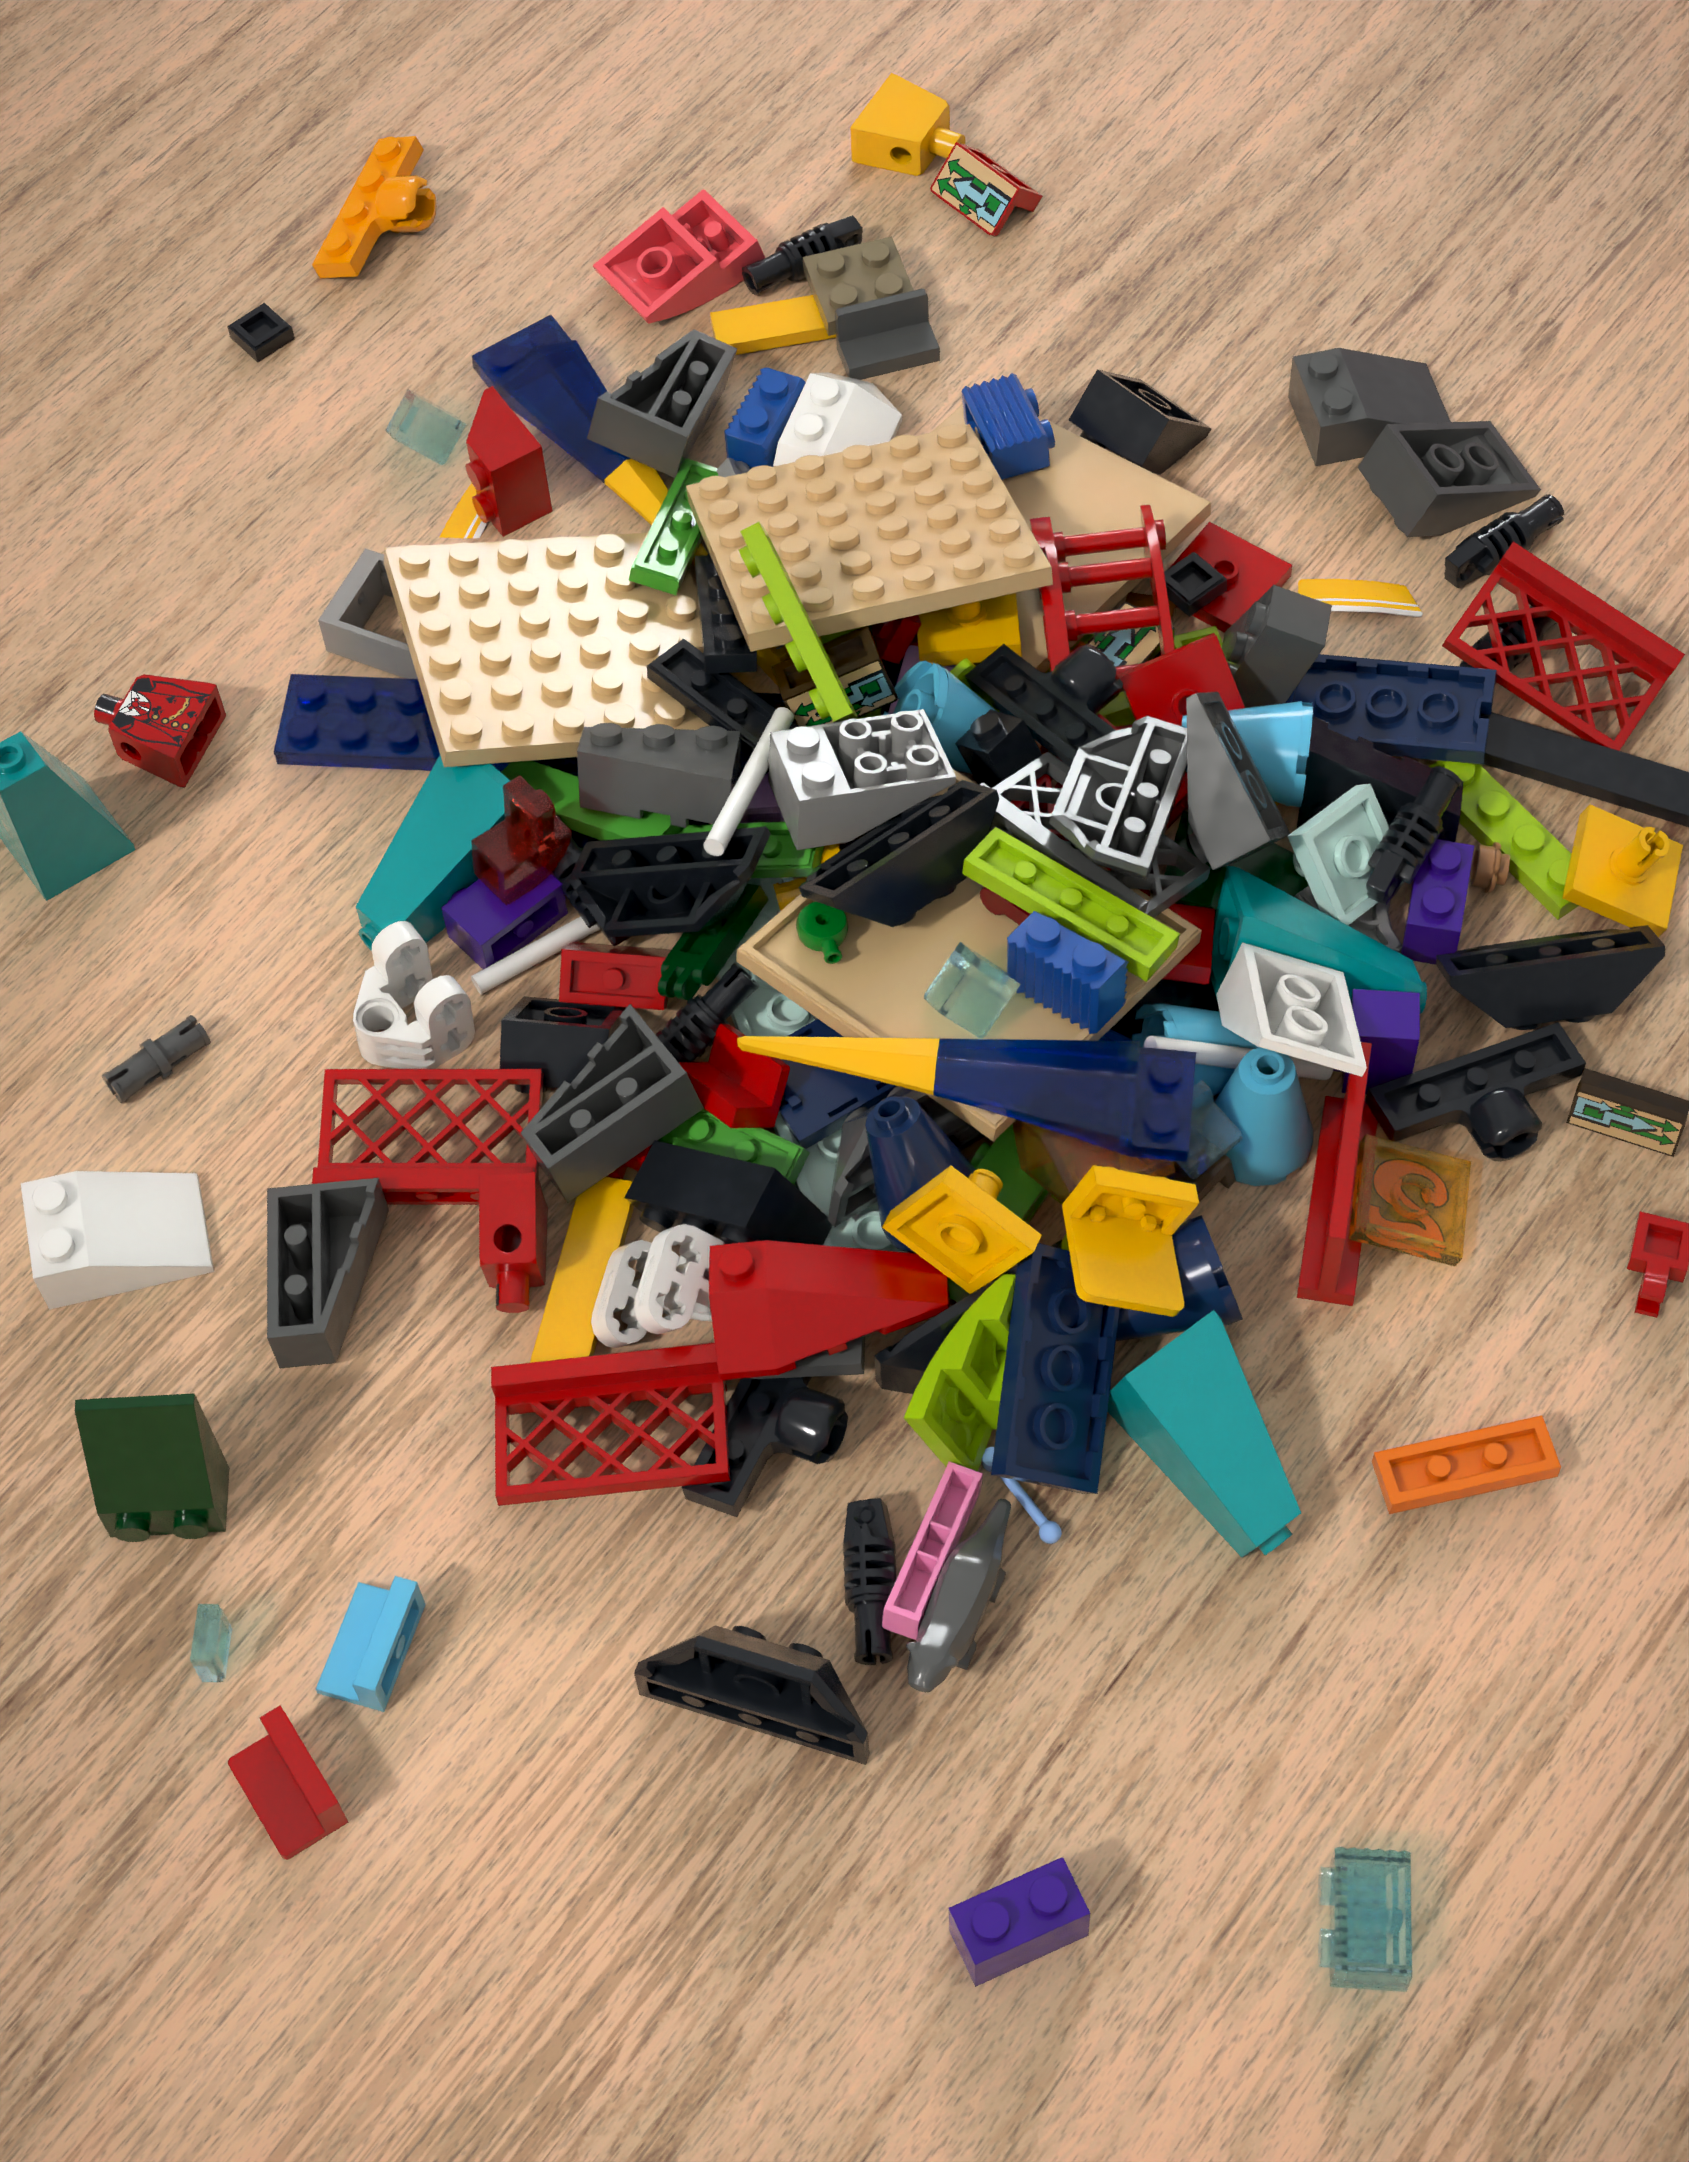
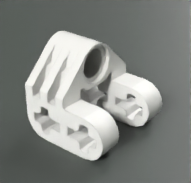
M398 921L384 928L372 943L374 966L365 971L353 1013L359 1051L367 1062L378 1066L398 1069H435L463 1052L471 1044L475 1029L470 999L454 977L443 975L432 979L427 944L411 923ZM414 1002L417 1020L408 1025L407 1015L402 1009Z
M683 1224L660 1232L655 1236L652 1243L644 1240L634 1241L620 1246L613 1251L608 1260L592 1312L591 1324L597 1339L607 1347L618 1348L638 1342L645 1336L647 1331L654 1334L667 1333L682 1328L688 1323L689 1319L712 1321L709 1300L710 1246L723 1245L725 1242L694 1226ZM680 1244V1257L672 1251V1246ZM636 1259V1269L642 1273V1277L633 1281L635 1270L629 1267L628 1263ZM622 1310L621 1320L628 1324L626 1330L619 1332L620 1322L613 1318V1313ZM663 1313L669 1314L668 1316L662 1317Z

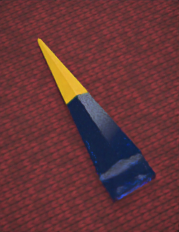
M552 315L472 355L474 370L488 387L493 386L514 412L574 457L648 523L653 524L669 490L656 469L587 439L597 399L607 390L577 341L570 339ZM700 544L695 556L708 555L702 544ZM694 556V559H693V561H692V564H693L694 566H695V556Z
M742 1036L737 1038L738 1047L742 1051L847 1073L945 1098L1040 1126L1129 1157L1187 1162L1196 1052L1140 1047V1041Z

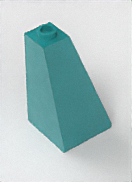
M21 731L0 742V839L46 901L136 850L132 841L82 776Z
M439 755L356 905L362 927L358 933L364 944L372 951V943L376 936L384 928L398 921L411 923L425 943H427L446 928L441 907L448 902L455 892L468 888L488 873L495 862L502 858H508L521 847L532 857L538 854L535 840L531 836L532 824L525 792L491 764L444 767L441 755Z
M1227 866L1214 919L1210 979L1215 995L1243 942L1344 972L1350 1001L1353 989L1420 993V1014L1424 1011L1427 1001V985L1421 981L1412 959L1239 867Z
M1213 1310L1124 1376L1110 1391L1107 1412L1241 1558L1257 1547L1265 1556L1293 1535L1286 1525L1301 1514V1511L1223 1322Z

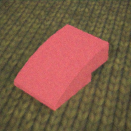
M703 189L672 215L662 207L593 264V267L649 324L686 313L727 292L744 280L742 275L743 267L760 261L765 256L758 240Z

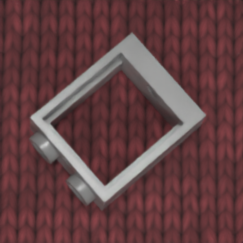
M365 548L318 619L326 651L419 683L407 643L363 629L383 596L393 597L384 566V554Z

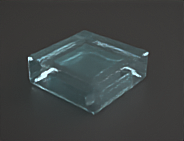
M198 1604L190 1661L202 1682H223V1679L226 1677L232 1627L219 1604Z

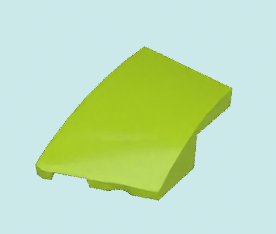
M1003 1274L963 1314L927 1366L904 1415L905 1421L945 1467H947L948 1462H952L978 1471L993 1429L997 1430L1016 1274Z

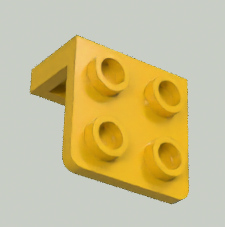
M1093 1165L1062 1203L1075 1289L1079 1298L1085 1302L1170 1317L1177 1316L1184 1308V1298L1172 1235L1199 1204L1196 1184L1170 1180L1160 1176L1154 1177L1118 1170L1114 1167Z

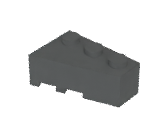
M693 329L658 354L651 366L641 373L636 370L626 379V383L612 394L607 391L598 397L587 439L675 478L725 390L737 348Z
M379 1178L267 1188V1339L280 1369L337 1362L389 1212Z

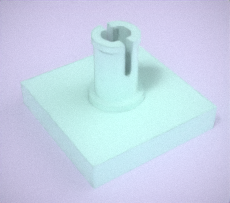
M1371 784L1355 785L1287 836L1294 850V868L1299 875L1306 878L1319 910L1346 925L1351 924L1378 903L1367 896L1366 883L1374 870L1373 867L1368 865V862L1384 834L1389 829V826Z

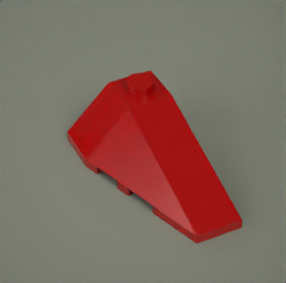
M769 1240L710 1246L709 1300L719 1377L721 1380L780 1375L796 1369L795 1362L825 1350L828 1351L830 1356L848 1349L846 1342L875 1331L886 1335L936 1316L949 1308L948 1277L916 1253Z

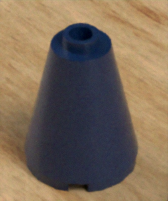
M888 1097L881 1100L868 1114L865 1126L881 1227L893 1208L950 1165L967 1178L976 1170L916 1100L909 1097ZM883 1229L886 1238L897 1249L915 1253Z
M1202 1215L1188 1219L1172 1235L1184 1298V1308L1174 1317L1120 1308L1116 1341L1185 1332L1213 1310L1221 1318L1224 1326L1233 1325L1232 1323L1243 1320Z

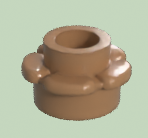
M1494 842L1492 846L1478 844L1473 855L1470 885L1485 888V893L1492 892L1495 885L1504 886L1507 880L1510 855L1501 853L1500 843Z

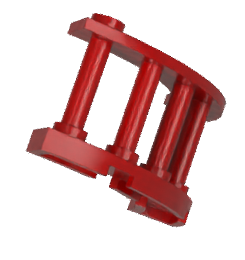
M1150 505L1140 506L1142 527L1063 536L1062 531L1053 532L1050 517L1030 519L1031 532L1052 567L1053 585L1038 588L1040 600H1042L1043 625L1048 662H1050L1051 671L1070 654L1069 642L1078 641V635L1157 626L1161 655L1175 650L1160 551L1166 550L1165 526L1163 519L1154 520ZM1144 548L1145 558L1069 567L1068 562H1066L1067 556ZM1150 578L1154 606L1075 615L1074 610H1064L1062 594L1071 593V587ZM1143 663L1115 666L1117 670L1115 678L1118 679L1117 674ZM1133 724L1119 725L1115 727L1121 730L1132 727Z

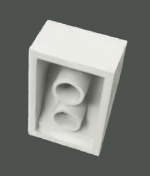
M1242 942L1216 994L1222 1026L1257 1047L1362 1077L1367 1066L1344 972Z
M73 1171L21 1183L33 1279L49 1310L214 1272L197 1173Z

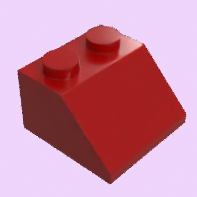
M493 386L485 389L466 440L470 462L465 467L468 477L476 489V495L472 497V502L478 516L484 523L491 521L502 537L553 512L542 446Z

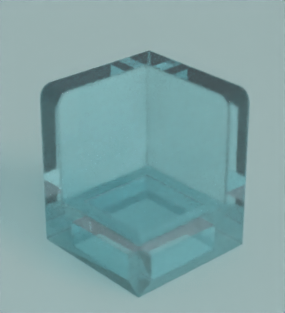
M407 389L385 431L396 441L443 465L456 445L466 423L453 413Z
M959 942L925 992L924 999L946 1018L976 1037L984 1038L1021 984L1004 969L962 942Z
M1204 1081L1197 1083L1151 1121L1157 1142L1192 1180H1195L1242 1140L1240 1129L1214 1103L1211 1089Z

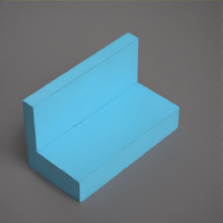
M395 1576L390 1590L358 1582L317 1684L316 1691L318 1694L381 1712L385 1711L426 1605L416 1581Z

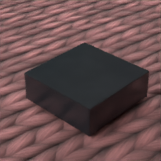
M265 303L227 326L230 338L257 362H260L295 339L292 327Z
M1192 552L1164 572L1168 599L1189 617L1227 591V579L1195 552Z

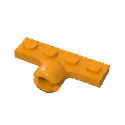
M416 136L378 139L312 263L320 279L357 277L378 237L383 232L388 230L395 233L420 232L427 229L434 222L437 209L436 196L430 188L419 189L427 186L425 178L411 175L424 151Z

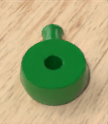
M812 902L806 905L799 913L796 922V930L800 941L812 950L822 951L826 963L835 964L839 962L842 958V953L838 946L843 943L848 932V921L845 912L819 902Z

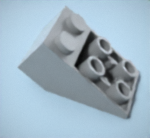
M924 709L770 732L768 782L796 850L850 842L956 783V775Z

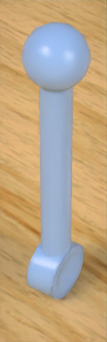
M994 1447L986 1448L982 1457V1465L989 1472L992 1469ZM1000 1477L1039 1527L1041 1540L1047 1544L1056 1543L1062 1535L1059 1524L1055 1521H1048L1017 1480Z

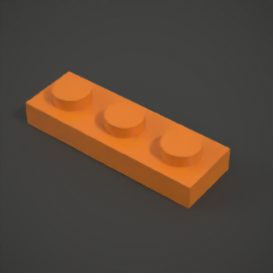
M1542 1415L1374 1452L1372 1465L1389 1514L1558 1477L1561 1469Z

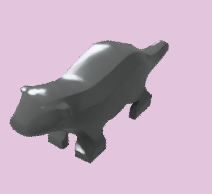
M999 1499L978 1530L958 1544L950 1553L942 1567L928 1602L916 1642H908L906 1644L910 1652L907 1665L908 1684L917 1691L931 1692L946 1679L952 1668L959 1667L967 1670L976 1651L974 1638L989 1601L995 1603L1005 1580L1006 1572L1000 1567L1003 1541L1011 1510V1504L1006 1499Z

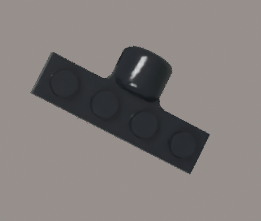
M710 553L708 555L695 556V577L705 674L757 672V651L750 652Z
M1003 644L965 675L974 692L999 712L1024 719L1033 738L1068 767H1071L1079 747L1116 731L1096 714L1120 694L1123 683L1120 679L1115 678L1117 670L1114 664L1104 653L1091 644L1077 647L1060 661L1053 671L1048 673L1040 672Z
M1557 1022L1368 1089L1365 1102L1391 1143L1447 1123L1458 1122L1467 1128L1485 1157L1492 1161L1502 1162L1510 1160L1528 1150L1537 1141L1538 1131L1542 1128L1541 1120L1525 1096L1582 1076L1586 1062L1560 1023Z
M812 1377L751 1380L750 1378H742L726 1405L730 1481L682 1486L685 1499L738 1517L767 1460L773 1454L786 1453L815 1464L829 1462L836 1455L847 1429L848 1415L845 1412V1403L840 1398L808 1388L807 1385ZM706 1443L694 1466L716 1463L715 1449Z

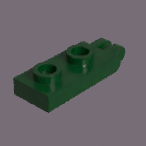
M747 884L731 914L699 932H685L681 935L661 965L662 977L658 982V992L661 996L676 997L677 999L688 1001L692 996L694 997L701 985L709 986L714 981L769 900L760 885Z

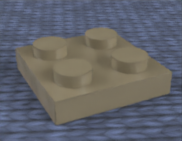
M892 236L803 257L804 273L828 336L836 334L835 311L838 308L913 291Z

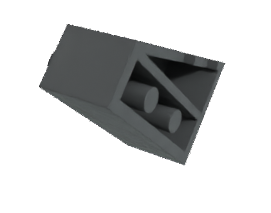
M1273 585L1225 631L1222 650L1245 708L1286 703L1325 647L1332 605Z
M600 723L593 727H584L577 749L580 807L638 819L643 817L644 811L670 815L671 825L683 828L689 825V819L714 824L741 775L740 731H727L719 726H705L698 730L674 729L664 724L650 725L646 728H621V726L614 723Z
M631 1004L619 1016L622 1021L621 1025L604 1045L597 1042L589 1051L587 1057L590 1061L571 1084L564 1081L521 1132L539 1166L567 1203L651 1146L654 1140L658 1141L704 1109L687 1072Z

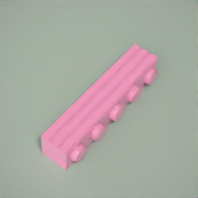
M948 1462L884 1607L882 1622L884 1629L914 1640L917 1639L925 1610L942 1567L950 1553L959 1544L980 1495L983 1473Z

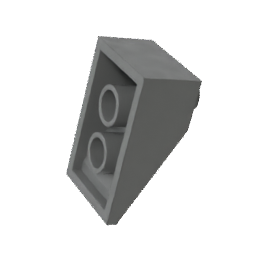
M1334 348L1293 356L1288 398L1315 466L1365 457L1387 424L1451 422L1426 363L1344 348Z
M1491 421L1387 424L1358 465V469L1368 481L1371 491L1380 498L1394 518L1395 525L1407 537L1444 535L1536 497L1541 490Z
M1219 692L1195 693L1186 698L1188 822L1194 832L1188 837L1191 847L1200 862L1203 864L1209 862L1212 870L1234 864L1287 837L1290 832Z

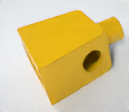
M893 73L888 76L850 127L852 162L914 176L923 174L936 155L947 159L956 142L965 144L964 135L950 130V106L946 100Z

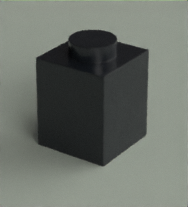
M991 709L986 714L978 717L971 724L970 729L955 743L977 784L985 783L990 788L995 787L1042 756L1024 719Z

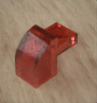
M520 775L503 785L505 820L471 840L474 874L506 906L538 886L554 871L568 849L572 833L556 816L554 804L549 796L541 789L535 790Z

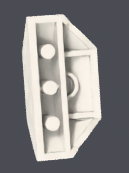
M828 372L810 373L778 441L773 467L795 462L800 457L807 455L825 456L843 452L844 449L853 445L871 446L889 442L897 434L902 422V414L871 382Z

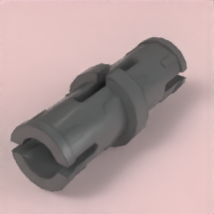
M188 1016L183 1022L154 1041L151 1039L145 1040L139 1045L141 1047L140 1051L109 1072L102 1074L105 1084L113 1095L117 1094L115 1096L120 1103L125 1102L127 1098L161 1076L162 1079H166L173 1074L172 1068L211 1043L200 1023L196 1025L197 1019L194 1016Z

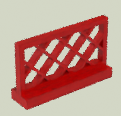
M1515 542L1511 544L1442 644V647L1474 668L1497 670L1496 682L1581 739L1620 751L1685 655ZM1497 583L1516 596L1519 610L1495 613L1490 593ZM1481 606H1483L1485 615L1475 616ZM1548 616L1558 623L1562 638L1538 641L1532 618ZM1522 620L1527 643L1503 646L1498 623ZM1487 625L1493 648L1476 650L1461 640L1460 637L1466 628ZM1590 644L1600 650L1604 666L1581 670L1575 646ZM1564 648L1570 671L1546 675L1540 651ZM1530 653L1535 676L1520 679L1509 671L1506 656ZM1633 672L1651 684L1644 695L1624 698L1618 674ZM1607 676L1613 700L1589 703L1584 679ZM1573 681L1578 705L1562 707L1552 700L1550 684ZM1635 707L1630 716H1628L1627 708ZM1616 710L1620 731L1614 740L1595 728L1592 713Z
M1361 1042L1367 1066L1363 1076L1349 1073L1345 1098L1325 1096L1296 1298L1353 1306L1378 1124V1121L1364 1101L1372 1043Z
M325 1069L318 1167H313L312 1184L379 1178L387 1205H479V1174L536 1172L539 1181V1164L528 1145L526 1147V1163H502L491 1150L513 1130L524 1140L521 1135L523 1128L520 1124L527 1117L529 1123L542 1108L543 1071L542 1069ZM338 1085H362L371 1095L349 1117L337 1106ZM372 1085L383 1086L377 1091ZM400 1085H416L425 1097L402 1117L386 1098ZM426 1085L437 1086L431 1091ZM454 1085H470L480 1097L457 1117L440 1098ZM481 1085L492 1086L485 1091ZM508 1085H530L529 1102L512 1117L494 1100ZM380 1104L397 1122L373 1143L357 1124ZM434 1104L451 1123L428 1143L411 1124ZM488 1104L506 1123L482 1143L465 1124ZM337 1115L343 1122L335 1128ZM350 1130L368 1147L352 1163H332L334 1145ZM406 1130L422 1149L407 1163H393L382 1150ZM460 1130L477 1149L462 1163H447L437 1150ZM377 1156L383 1163L369 1162ZM431 1156L437 1163L423 1162ZM485 1156L491 1162L478 1163Z
M715 1343L491 1367V1387L495 1396V1497L498 1506L730 1481L726 1410L727 1380H721L719 1377ZM712 1393L713 1405L697 1421L678 1408L690 1395ZM649 1400L658 1407L640 1427L620 1414L631 1402ZM591 1406L601 1413L582 1433L564 1421L575 1408ZM536 1413L544 1419L525 1439H522L510 1430L509 1415ZM668 1416L688 1429L669 1449L650 1436ZM613 1422L631 1436L612 1455H609L593 1443V1441ZM713 1423H714V1433H712L711 1431L708 1430V1428H709ZM556 1428L573 1442L554 1461H551L535 1448ZM698 1438H701L715 1449L716 1463L691 1466L682 1460L680 1456ZM510 1444L516 1447L511 1453ZM641 1444L660 1457L648 1471L632 1472L622 1464ZM584 1450L602 1463L590 1477L575 1479L565 1471ZM527 1456L545 1469L532 1483L510 1486V1472Z

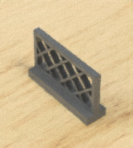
M1046 752L993 787V789H997L1000 800L989 833L995 827L999 828L1152 918L1158 916L1208 879L1211 867L1201 863L1197 857L1166 835L1163 836L1148 880H1143L1113 869L1111 871L1103 870L1070 841H1064L1048 829L1056 830L1049 824L1052 813H1041L1039 803L1056 804L1061 789L1037 787L1036 780L1047 774L1063 785L1070 767L1049 752ZM985 783L980 784L982 786L989 787ZM1008 800L1029 802V811L1020 810ZM1158 864L1176 866L1186 874L1182 877L1160 875ZM1131 889L1151 890L1152 899L1146 901Z

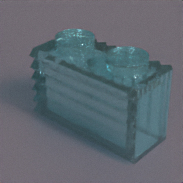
M1342 1846L1334 1848L1330 1867L1320 1866L1318 1902L1319 1905L1330 1906V1929L1320 1928L1319 1967L1330 1968V1987L1407 1992L1412 1979L1411 1853L1405 1850L1397 1852L1395 1850L1357 1849L1355 1847L1347 1849Z

